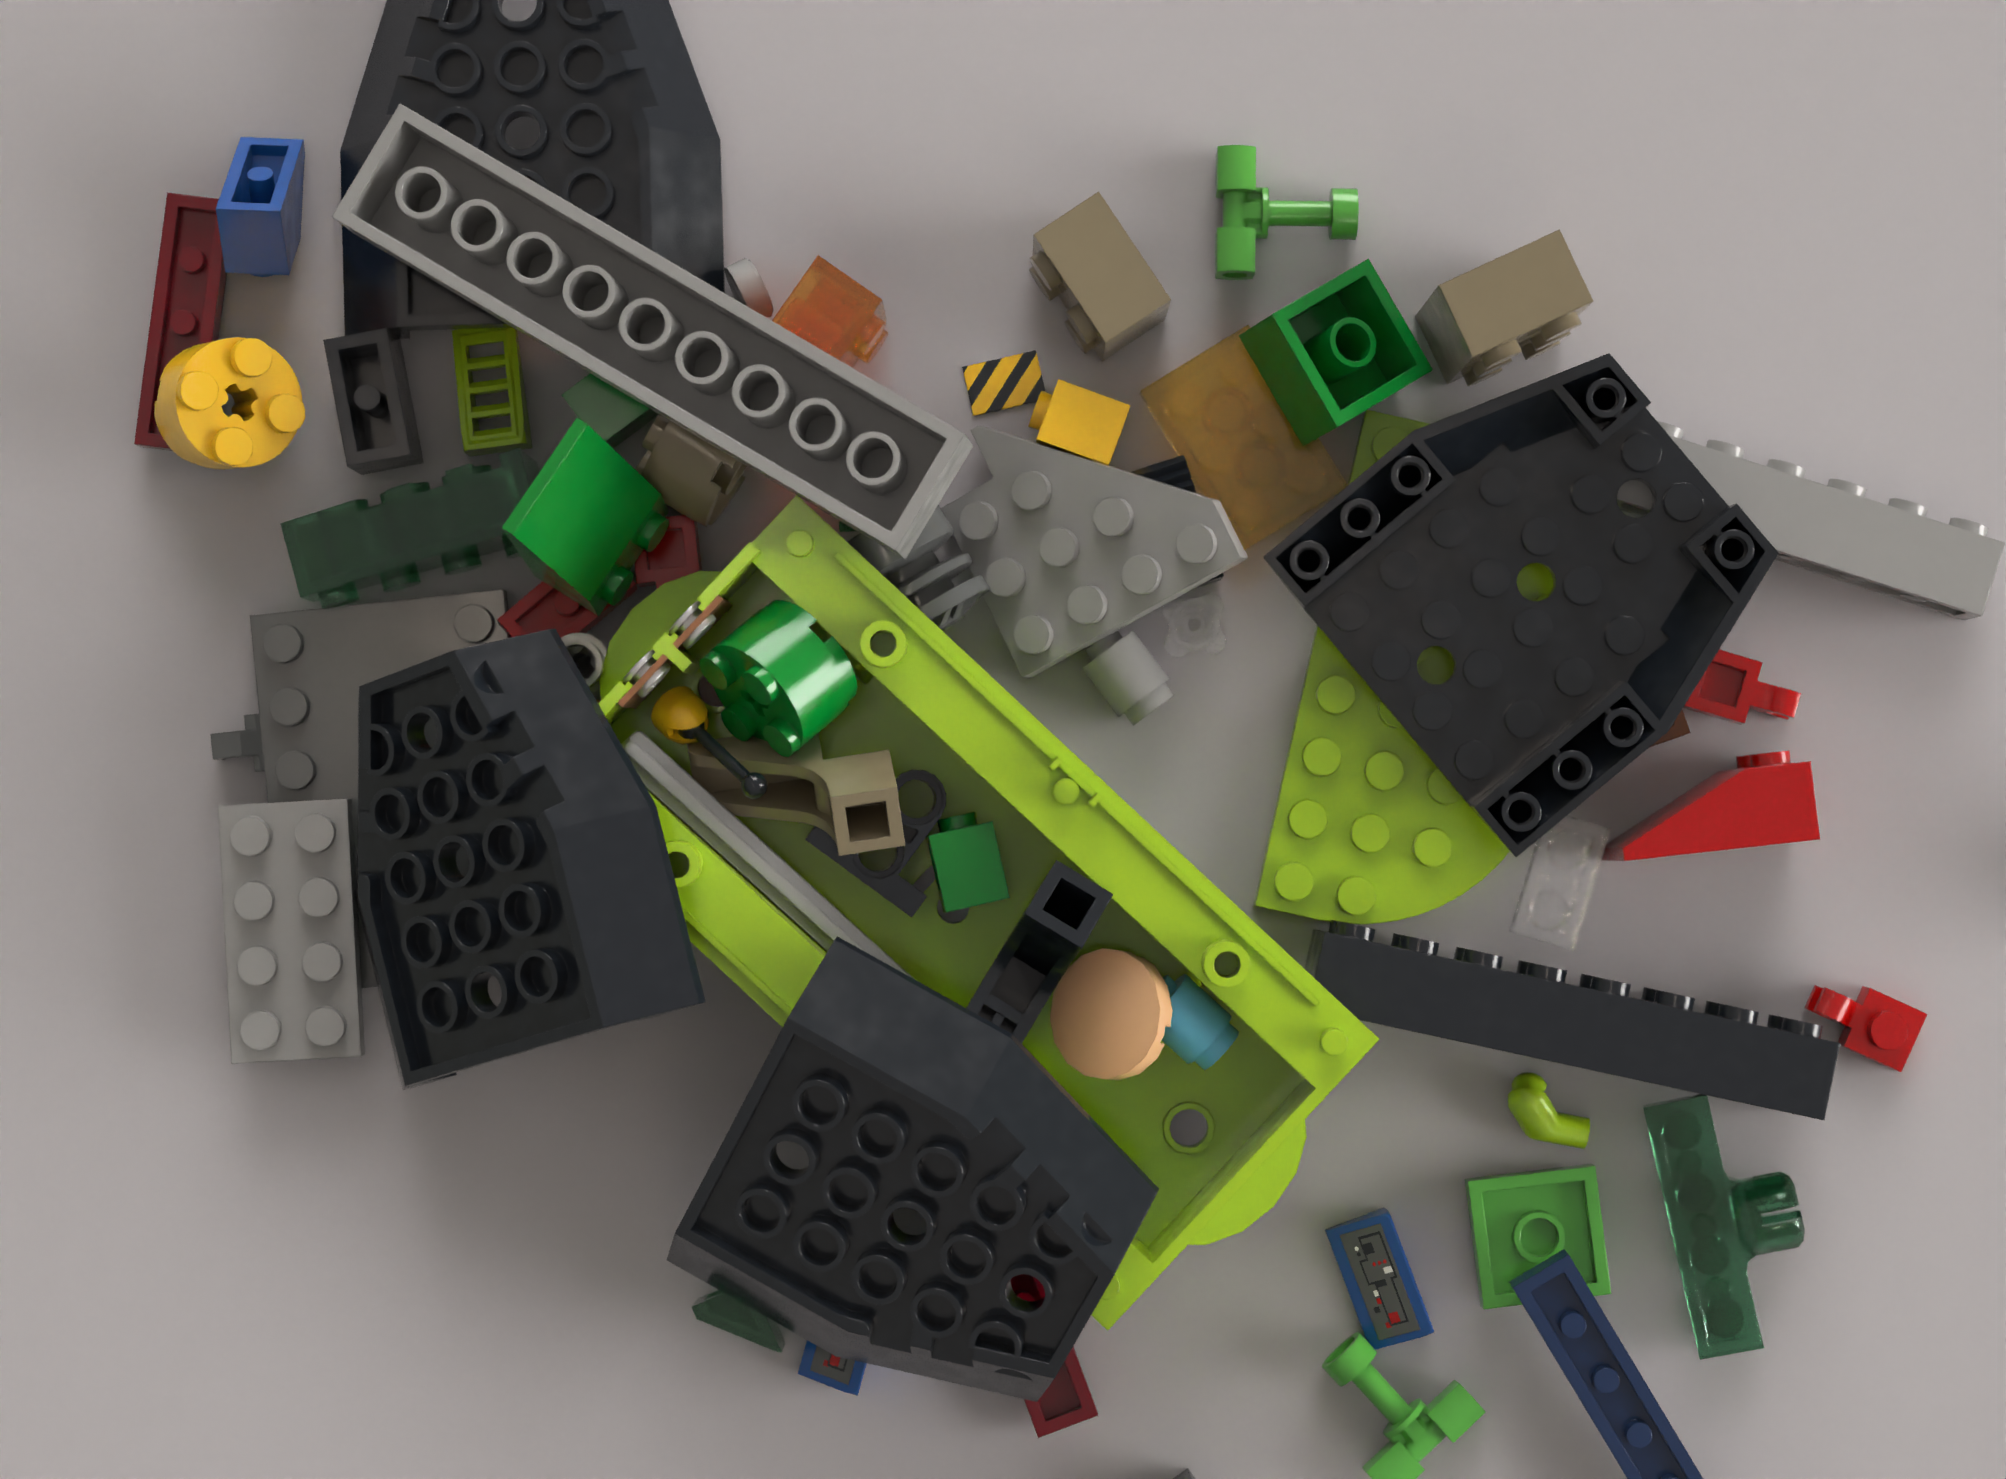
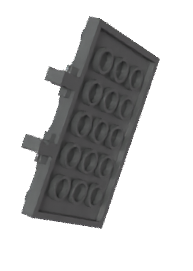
M500 589L250 615L259 714L244 715L245 730L210 734L213 760L253 757L255 772L265 771L268 803L352 798L357 893L359 686L453 650L511 638L497 621L500 616L508 611L507 591ZM430 717L425 724L424 733L427 743L433 748L437 739V728L434 720ZM461 845L456 853V863L460 873L465 877L469 869V857L465 848ZM357 905L361 988L377 987Z

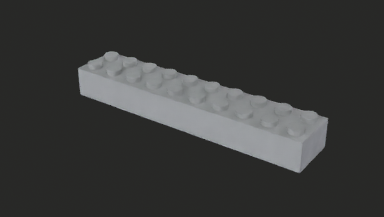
M402 104L398 105L332 215L335 220L355 235L793 494L798 495L800 498L905 560L973 447L963 432Z

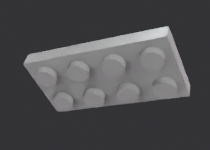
M352 798L218 806L231 1064L361 1057L365 1055Z

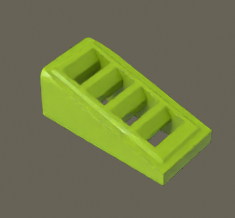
M513 327L452 330L459 418L464 453L472 457L533 448L517 330ZM499 342L504 344V354L470 359L469 346ZM506 367L507 378L473 382L472 371ZM508 391L509 402L484 406L476 405V395ZM510 416L511 427L480 431L478 421L480 419Z

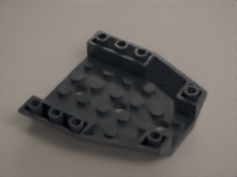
M504 0L386 1L340 149L341 200L398 105L402 104L725 293L721 140L669 0H537L534 13L523 21H512L503 16L502 4ZM519 117L533 118L540 126L538 140L527 149H515L506 143V129L514 119ZM342 225L345 336L382 328H388L399 339H410V331L512 328L355 235Z
M1610 353L1412 431L1263 557L1310 618L1465 802L1515 857H1518L1670 730L1779 554L1737 503L1730 506L1727 505L1646 409L1651 403L1650 400ZM1627 481H1640L1647 485L1652 493L1653 502L1651 509L1643 517H1629L1618 506L1617 493L1620 487ZM1536 563L1543 565L1552 575L1553 588L1550 594L1541 601L1526 599L1517 588L1518 574L1528 564ZM1432 646L1446 649L1454 661L1452 675L1441 684L1426 682L1421 678L1417 670V661L1420 654Z
M556 629L543 630L453 650L359 686L357 905L403 1090L457 1075L456 1072L609 1027L657 1017L706 1002L657 807ZM430 717L434 720L437 728V739L433 748L427 743L424 733L425 724ZM461 845L465 848L469 857V869L465 877L460 873L456 863V853ZM492 975L496 977L501 987V1001L498 1007L492 1002L488 993V981Z
M837 936L787 1018L674 1234L667 1261L834 1356L1037 1402L1055 1379L1115 1275L1159 1188L1013 1034ZM783 1141H792L802 1146L809 1158L808 1167L792 1169L783 1164L777 1154V1144ZM899 1208H912L918 1211L925 1219L927 1231L920 1235L904 1233L897 1227L893 1212ZM1021 1274L1035 1277L1043 1285L1045 1297L1038 1301L1021 1299L1014 1293L1011 1287V1278Z

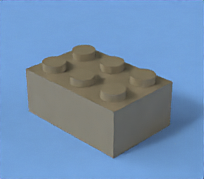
M1559 229L1438 285L1415 315V318L1446 384L1464 377L1469 387L1503 370L1502 367L1512 362L1511 358L1521 352L1525 360H1528L1558 346L1561 339L1569 336L1571 330L1582 324L1578 315L1594 301Z

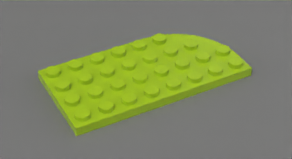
M1366 410L1362 418L1348 485L1412 431L1429 425V423ZM1536 563L1528 564L1518 574L1517 588L1526 599L1541 601L1550 594L1553 588V578L1550 571L1543 565ZM1316 625L1254 905L1329 922L1335 920L1349 924L1393 922L1418 916L1439 908L1463 895L1482 881L1501 863L1510 851L1465 802ZM1432 646L1420 654L1417 661V670L1421 678L1426 682L1441 684L1452 675L1454 661L1446 649Z

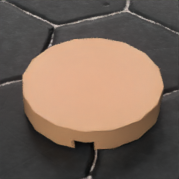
M1101 948L1081 955L1072 963L1053 992L1050 1022L1054 1043L1065 1061L1083 1075L1107 1080H1122L1142 1073L1158 1059L1165 1045L1160 1043L1164 1037L1165 1027H1171L1173 1009L1168 985L1154 964L1143 957L1136 956L1132 952Z

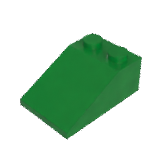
M576 418L504 523L502 529L535 577L599 616L607 603L613 606L616 605L627 592L634 576L630 569L642 551H653L662 540L669 526V519L665 518L669 513V509L662 495L587 423Z

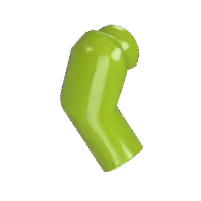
M1531 1072L1517 1075L1512 1080V1090L1508 1093V1108L1522 1131L1529 1138L1537 1141L1585 1149L1590 1133V1118L1556 1112L1549 1097L1544 1093L1547 1084L1540 1075Z

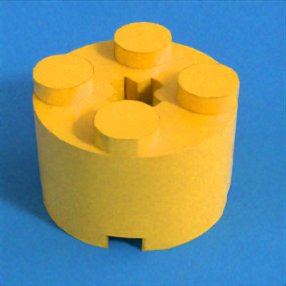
M225 338L189 347L176 355L166 365L159 379L161 382L157 401H155L154 416L160 434L167 445L180 458L206 468L226 470L252 467L266 463L287 448L305 420L302 393L293 369L276 350L257 338ZM227 394H231L235 403L231 408L232 415H226L221 407L229 400Z

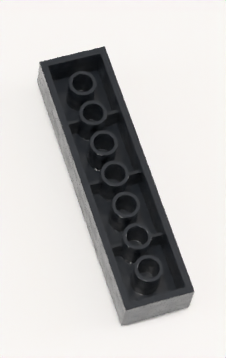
M1331 920L1328 932L1317 929L1312 931L1305 970L1361 1021L1825 1120L1840 1043L1820 1039L1823 1028L1821 1025L1770 1014L1767 1026L1756 1025L1759 1015L1757 1011L1706 1001L1704 1013L1692 1011L1695 998L1645 987L1641 999L1629 997L1631 984L1581 974L1579 986L1565 983L1567 970L1519 960L1516 972L1501 969L1502 956L1456 947L1454 959L1437 956L1439 943L1393 933L1391 945L1373 942L1376 929Z

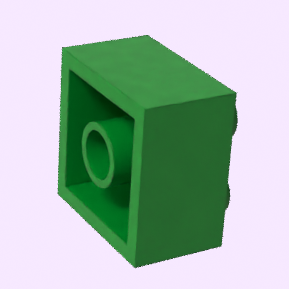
M1369 258L1276 311L1239 335L1302 446L1341 426L1433 370Z

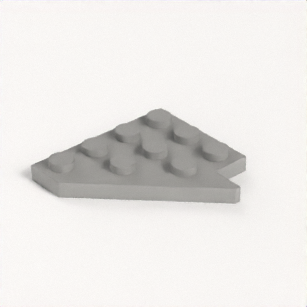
M976 426L970 431L993 478L941 508L954 529V537L962 553H968L973 560V563L969 566L973 576L982 575L990 588L983 597L1022 678L1036 676L1248 559L1219 500L984 426Z

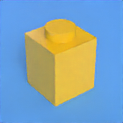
M1058 379L1053 395L1044 391L1040 392L1028 427L1039 430L1036 443L1109 466L1131 405Z

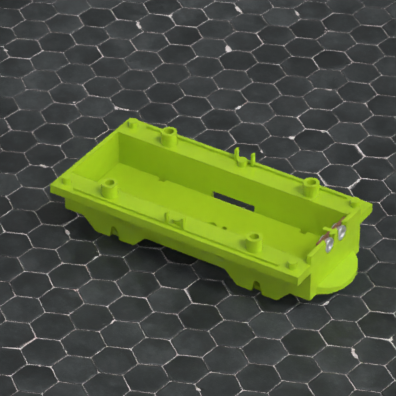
M796 495L752 543L749 542L722 572L698 571L669 581L632 608L609 642L604 659L603 673L599 679L601 701L598 704L621 744L632 733L641 731L692 776L687 744L681 745L667 739L652 724L651 713L655 703L665 692L678 686L690 688L703 700L699 691L700 681L704 676L699 667L700 659L747 619L773 600L791 602L803 608L817 619L809 628L823 643L832 636L846 653L857 680V693L848 702L850 705L819 732L823 760L889 750L895 777L909 770H925L934 774L941 781L946 792V807L939 820L975 812L978 824L993 821L1010 898L969 907L965 918L957 922H950L943 919L938 912L937 906L940 897L935 879L923 892L927 898L913 917H910L806 841L805 838L814 827L813 825L736 816L744 825L916 981L965 1008L1055 861L1058 860L1113 894L1087 941L1072 963L1081 955L1101 948L1132 952L1136 956L1143 957L1154 964L1162 977L1168 975L1175 981L1183 974H1186L1232 1016L1229 1023L1239 1031V1034L1221 1058L1206 1070H1203L1194 1061L1187 1064L1165 1044L1158 1059L1138 1075L1122 1080H1107L1083 1075L1065 1061L1054 1043L1050 1022L1053 992L1022 1042V1045L1159 1188L1115 1275L1091 1315L1108 1331L1187 1245H1208L1238 1234L1274 1207L1297 1173L1307 1137L1305 1119L1379 1041V1038ZM704 701L708 709L709 719L707 732L714 739L732 737L733 735L728 731L721 719V711L725 707L711 706ZM920 780L908 781L898 792L900 810L911 818L925 816L933 806L934 795L931 788L925 782ZM649 792L657 807L691 943L783 1028L787 1018L827 952ZM938 823L934 825L927 836L940 833ZM926 838L899 873V876L911 885L932 866ZM896 848L861 852L858 855L861 863L866 868L882 870L893 862ZM1187 1109L1196 1110L1203 1114L1207 1123V1130L1203 1139L1189 1146L1175 1141L1170 1132V1125L1174 1116L1180 1111Z

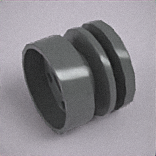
M939 505L906 560L861 533L847 541L942 631H945L964 618L973 604L990 590L982 575L973 577L956 587L951 580L973 563L968 553L939 562L934 552L943 546L954 534V529Z

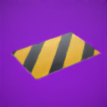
M1036 350L962 367L973 416L1037 402L1040 392H1045Z

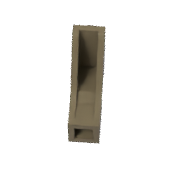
M819 733L789 757L781 756L767 741L755 736L746 742L734 736L715 739L750 773H760L766 778L768 784L766 793L761 798L750 799L743 794L741 782L699 742L687 744L692 777L735 816L799 822L816 826L832 837L836 843L839 856L905 846L898 789L889 750L823 760Z

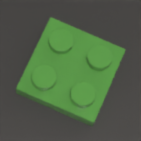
M1583 1164L1465 1179L1480 1306L1483 1309L1522 1305L1509 1282L1563 1249L1571 1257L1593 1296L1612 1294L1595 1165Z

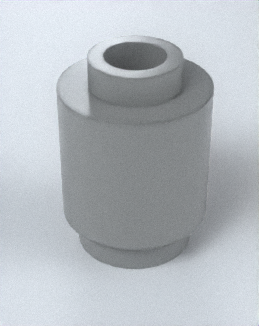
M1116 631L1095 642L1085 650L1092 661L1082 669L1118 717L1125 714L1133 726L1174 696L1165 684L1170 678L1134 631H1131L1124 637Z

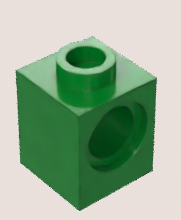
M975 812L938 820L940 833L926 836L943 912L947 913L1010 898L993 821L978 824Z

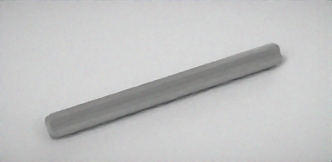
M636 731L622 742L621 745L646 789L826 952H828L838 936L913 978L641 731Z

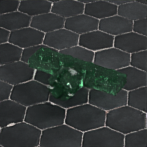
M1697 1094L1643 1105L1699 1358L1702 1360L1764 1348V1343L1747 1273L1748 1262L1757 1255L1797 1248L1804 1241L1805 1228L1800 1210L1761 1215L1798 1206L1799 1202L1795 1185L1790 1176L1783 1172H1774L1743 1179L1729 1177L1723 1166L1708 1095Z

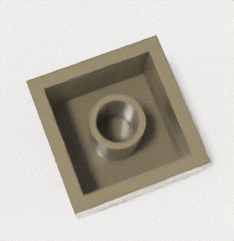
M1099 191L1033 234L1032 257H1030L1033 267L1029 271L1049 301L1059 296L1067 308L1065 313L1068 320L1064 323L1076 344L1085 354L1094 349L1101 361H1104L1166 319L1171 298Z

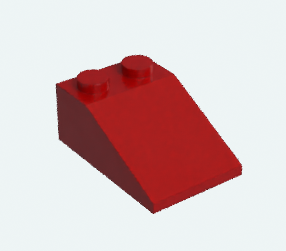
M1789 750L1736 756L1737 769L1716 772L1600 848L1601 861H1630L1820 840L1811 761L1791 763Z

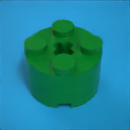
M773 600L714 646L699 661L702 674L712 684L718 698L725 707L721 711V719L728 731L734 737L744 742L753 736L765 740L783 757H789L838 717L850 705L848 702L856 696L858 688L853 667L843 648L833 636L823 643L809 628L817 619L803 608L791 602Z

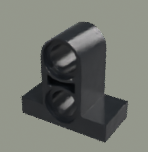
M909 770L895 777L898 792L908 781L920 780L925 782L933 792L934 802L931 810L925 816L919 818H911L901 811L905 846L895 847L894 860L887 868L882 870L866 868L860 861L859 853L839 856L836 843L832 837L816 826L812 828L805 838L806 841L910 917H913L927 896L900 877L899 873L937 823L946 807V792L943 784L934 774L925 770Z

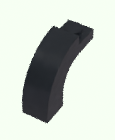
M1056 860L999 951L966 1009L1013 1034L1022 1044L1062 976L1084 946L1113 894Z

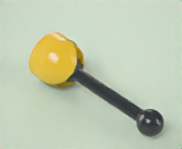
M678 686L668 690L657 700L651 713V721L661 734L681 745L698 741L741 782V790L746 797L758 799L766 793L768 788L766 778L760 773H750L707 732L709 725L708 709L704 701L695 692L686 686Z

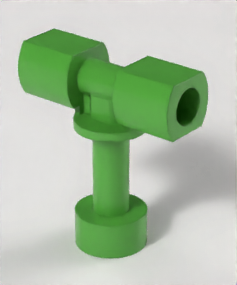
M1223 145L1217 147L1216 198L1223 199V227L1217 228L1215 234V279H1253L1255 275V239H1267L1268 226L1328 227L1330 240H1356L1359 214L1358 190L1356 188H1331L1329 201L1269 200L1268 187H1256V147L1248 145Z
M1356 1332L1343 1341L1326 1358L1322 1368L1340 1387L1352 1381L1389 1421L1383 1430V1434L1389 1442L1362 1469L1372 1479H1416L1425 1471L1419 1462L1445 1437L1454 1443L1486 1411L1456 1380H1453L1428 1405L1420 1398L1407 1404L1372 1366L1371 1361L1376 1356L1377 1351L1360 1332Z

